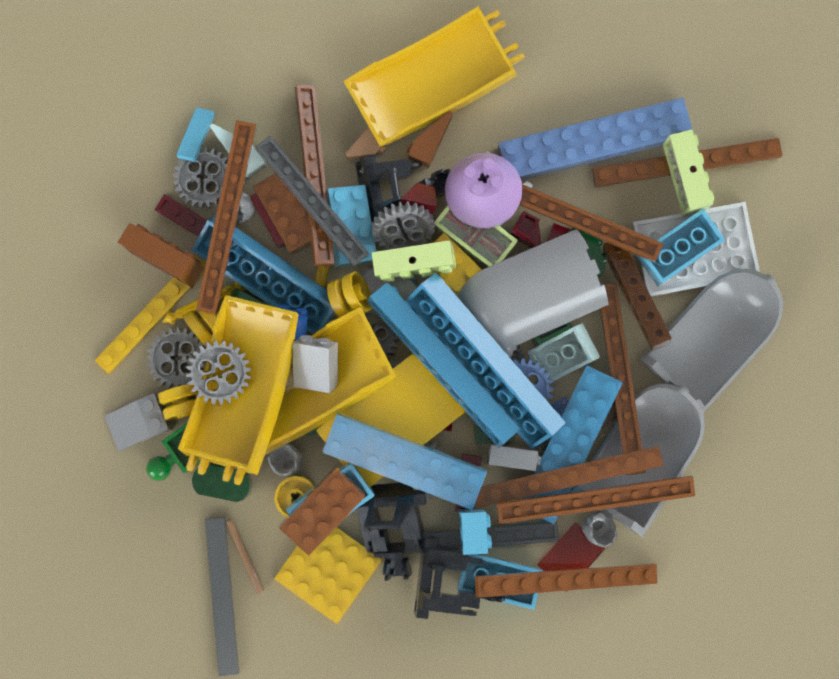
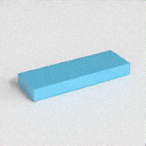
M196 107L176 154L178 158L196 162L215 117L214 111Z

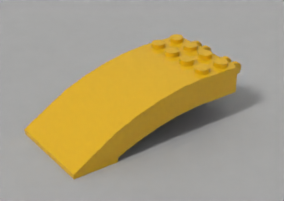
M479 6L431 35L382 60L373 62L344 80L346 87L380 147L435 123L447 112L454 113L518 76L512 65L521 61L525 57L524 54H517L511 59H508L507 55L517 50L519 45L513 43L503 49L494 33L506 25L505 21H499L491 27L488 24L498 18L500 15L498 10L484 17Z
M225 295L212 329L213 335L210 345L213 346L214 340H217L218 345H221L222 340H224L226 347L230 343H233V350L239 347L238 354L245 353L246 355L242 359L249 360L245 367L251 368L250 371L246 372V375L250 376L251 379H245L244 382L248 386L241 387L244 393L237 392L238 399L231 396V403L223 399V404L221 405L219 400L216 399L213 405L211 398L204 402V395L196 398L178 447L182 453L190 456L186 467L187 471L192 472L198 459H201L198 466V474H205L209 462L226 466L222 480L228 482L234 469H237L234 478V484L236 485L241 484L245 472L258 475L273 433L286 387L297 327V312ZM222 354L219 357L220 364H228L229 356ZM209 361L206 362L204 372L209 371L211 368ZM231 365L222 370L216 367V372L204 375L202 377V380L207 379L208 377H211L213 375L221 377L222 372L234 369L235 365ZM235 373L227 374V383H234L236 381ZM210 380L207 383V388L211 391L215 390L218 386L216 380Z
M361 307L326 324L325 327L311 335L312 338H328L330 341L338 342V387L333 391L325 393L294 387L292 353L283 399L265 455L336 417L338 413L341 414L396 377Z
M412 354L393 368L396 377L341 414L424 445L466 411L420 360ZM335 417L316 430L325 443ZM338 459L343 466L348 463L344 460ZM355 465L370 487L384 477Z

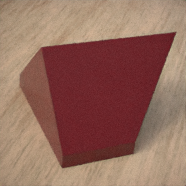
M416 183L401 198L403 205L409 202L410 206L417 203V208L423 205L424 210L428 209L429 214L432 215L437 208L435 187Z
M523 211L510 235L529 248L541 245L540 219Z

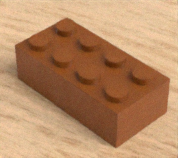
M273 174L253 185L289 253L294 255L310 246L311 236L308 212L280 178Z
M129 223L117 243L131 254L188 287L193 288L204 271V268L199 265L200 261L194 258L195 256L191 253L180 250L172 242H166L158 234L150 233L142 225L137 224L135 226Z
M335 466L283 520L279 529L309 556L365 498V493Z

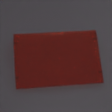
M575 522L537 566L543 571L589 568L605 548L589 542L582 532V527Z

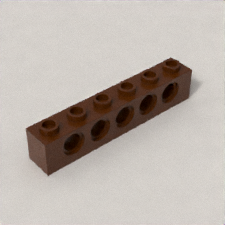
M604 243L602 252L605 253L607 262L651 351L668 345L672 337L630 253L610 243Z

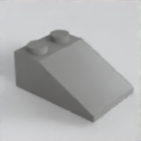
M153 393L105 415L118 451L173 430L169 420L165 421L162 412L164 406L160 404L158 394Z

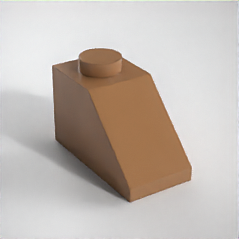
M368 126L345 156L348 161L361 160L369 156L377 157L378 155H383L388 147L386 145L383 147L379 146Z

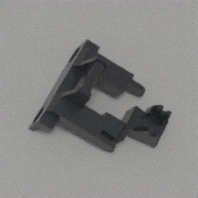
M369 156L355 163L359 185H365L371 223L372 221L373 223L375 222L374 217H379L378 212L385 213L384 207L391 209V204L397 207L399 202L402 203L401 198L403 196H400L398 180L409 178L411 176L410 170L422 167L421 162L410 163L409 159L377 163L375 156ZM440 169L432 173L431 178H425L418 183L435 187L436 198L445 196V185L450 169ZM390 181L393 198L383 202L379 182Z
M401 482L372 485L371 489L374 492V496L355 509L358 513L367 553H372L374 550V557H384L383 575H385V581H389L394 576H403L404 580H408L412 575L409 558H404L403 555L406 544L405 542L390 543L387 529L399 530L400 526H402L404 539H414L416 549H422L424 528L418 505H426V492L413 490V487ZM396 506L393 521H381L378 508Z
M423 536L414 606L416 618L428 619L429 611L477 616V611L462 609V607L479 609L480 598L491 602L497 601L502 603L505 601V596L476 597L475 588L474 592L458 590L457 594L440 593L442 573L445 569L466 571L467 562L483 563V559L463 555L461 551L436 549L437 539ZM433 570H435V573H434V581H433V590H432V592H431L430 590H431V582H432V573H433Z

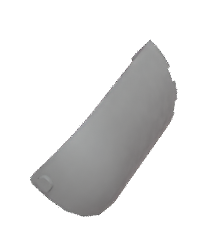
M578 229L485 268L472 276L462 287L458 295L459 300L470 310L472 315L482 324L484 329L502 349L521 344L609 305L605 286L600 283L597 274L600 273L595 259L590 260L587 253L589 247Z
M751 269L732 270L718 276L704 288L668 328L672 337L671 342L654 351L649 349L640 360L654 375L664 380L663 384L686 387L690 391L689 394L697 401L704 413L777 330L783 314V298L780 289L775 283L776 279L770 274L765 275Z
M659 383L646 388L635 396L642 449L659 446L664 466L646 469L644 474L628 476L624 474L576 485L572 492L681 477L701 444L705 427L702 408L689 394L690 391L682 385L677 387L671 384ZM618 421L592 461L622 454ZM665 501L602 509L601 512L643 537Z

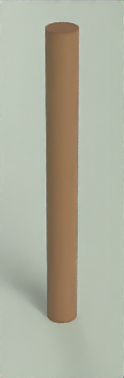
M231 520L226 525L256 593L259 594L264 589L233 520Z

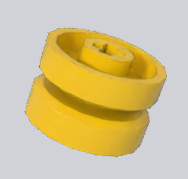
M351 272L343 276L342 279L338 278L328 283L327 295L329 302L339 318L359 307L362 308L364 313L372 310V307L367 303L372 295L371 290L365 279L358 272Z
M189 311L183 316L185 322L205 346L206 342L211 344L212 329L218 312L215 315L198 311L201 315L200 318L194 311Z
M194 384L178 386L158 394L160 404H173L162 411L165 421L181 419L191 415L196 399L191 400V398L196 397L198 394V390L195 392L191 391Z
M296 475L286 478L278 485L275 491L274 501L276 508L282 515L287 517L289 514L286 511V507L295 501L294 495L299 493L302 496L316 486L315 483L305 476Z

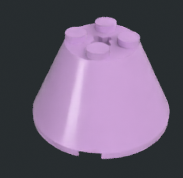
M476 153L463 158L452 168L446 180L445 197L451 212L461 222L475 226V228H491L506 222L516 212L522 198V182L515 167L505 158L492 153Z

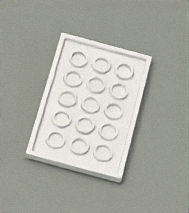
M746 202L705 210L725 238V241L660 286L656 285L640 262L643 280L651 297L706 287L718 276L732 270L751 269L760 272ZM682 213L636 221L632 223L633 230L658 240L694 214L683 217Z

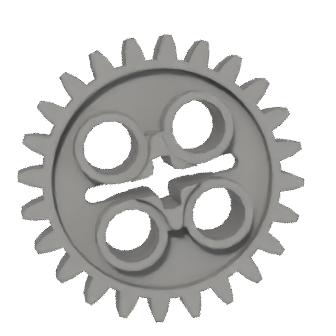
M205 147L203 152L200 150L196 162L178 160L180 167L174 166L178 173L172 174L177 179L173 184L179 186L175 191L177 193L182 192L179 197L181 199L186 198V204L192 201V207L195 208L199 204L200 209H203L204 204L209 209H211V203L218 206L217 201L220 199L226 163L228 162L227 157L222 158L223 154L221 152L216 155L215 149H212L209 153L208 148ZM204 162H207L206 167H205V175H206L208 178H205V179H204V194L202 195L201 192H202L203 182L201 181L200 178H203V177H204V167H203V164H204ZM198 164L200 166L198 171L191 172L193 165ZM212 166H218L219 169L216 173H210ZM192 183H198L196 190H189ZM210 185H217V188L214 192H208V187Z
M399 202L397 207L394 204H391V209L384 207L385 213L378 212L379 217H374L375 222L372 223L374 241L378 242L379 247L383 246L384 250L422 245V243L428 244L427 239H432V234L435 232L432 214H429L428 209L424 210L423 205L417 208V203L410 206L409 202L405 205Z
M180 327L176 328V332L169 328V334L162 331L163 337L156 335L157 342H150L154 347L153 349H147L151 356H147L146 359L151 360L147 367H153L149 373L157 374L154 380L161 379L160 385H164L167 382V388L171 389L173 384L174 387H178L180 384L186 385L191 380V377L185 376L187 373H184L183 366L186 363L192 365L188 358L195 359L193 351L199 353V346L204 347L205 345L199 343L198 337L194 338L195 334L193 331L188 335L187 328L183 332H181ZM178 341L180 342L179 351H178V349H177V342H178ZM167 344H172V352L166 354L164 350L165 346ZM187 344L192 346V351L189 354H185L183 350ZM178 355L182 356V359L178 360V363L174 360V357H177ZM204 361L200 364L201 371L202 368H205L206 364H204ZM167 363L172 365V370L169 373L164 371V366ZM177 364H178L179 375H176Z
M214 340L213 346L206 342L205 349L199 346V353L193 351L195 359L188 358L192 365L186 366L191 372L185 374V376L191 377V380L187 382L188 385L194 384L191 391H199L197 398L204 395V402L211 398L213 405L216 399L222 405L223 399L231 403V396L238 399L236 393H244L241 387L248 386L244 381L245 379H251L250 376L246 375V372L250 371L251 368L245 367L249 360L242 359L246 355L245 353L238 354L239 347L233 350V343L226 347L224 340H222L221 345H218L217 340ZM222 354H227L230 358L226 365H221L219 362V357ZM203 361H209L211 364V368L207 372L200 370V364ZM235 365L234 369L222 372L221 377L213 375L207 379H201L204 375L216 372V367L222 370ZM235 373L236 381L234 383H227V374ZM210 380L217 381L218 386L215 390L211 391L207 388V383Z

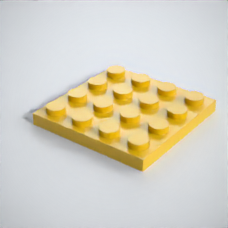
M336 527L309 556L297 546L274 579L338 624L382 559L374 557L373 552L367 553L365 546Z

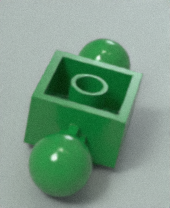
M187 423L161 441L170 454L166 457L156 456L148 461L146 472L152 480H165L171 473V466L176 463L183 473L189 472L186 467L190 456L185 455L178 449ZM198 459L196 466L199 465L201 459Z

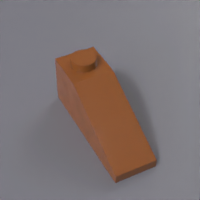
M447 112L416 137L414 143L410 142L407 149L410 160L421 162V165L430 168L452 119V112Z

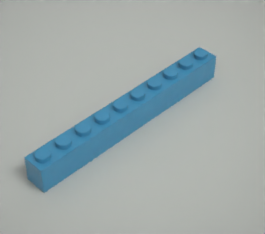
M387 282L369 297L367 303L498 448L520 429L517 426V421L506 414L502 404L496 402L491 397L490 391L478 383L477 377L467 371L463 361L456 358L451 353L450 347L439 340L438 334L433 329H429L423 317L412 310L411 304L400 297L398 290L393 285L390 286Z

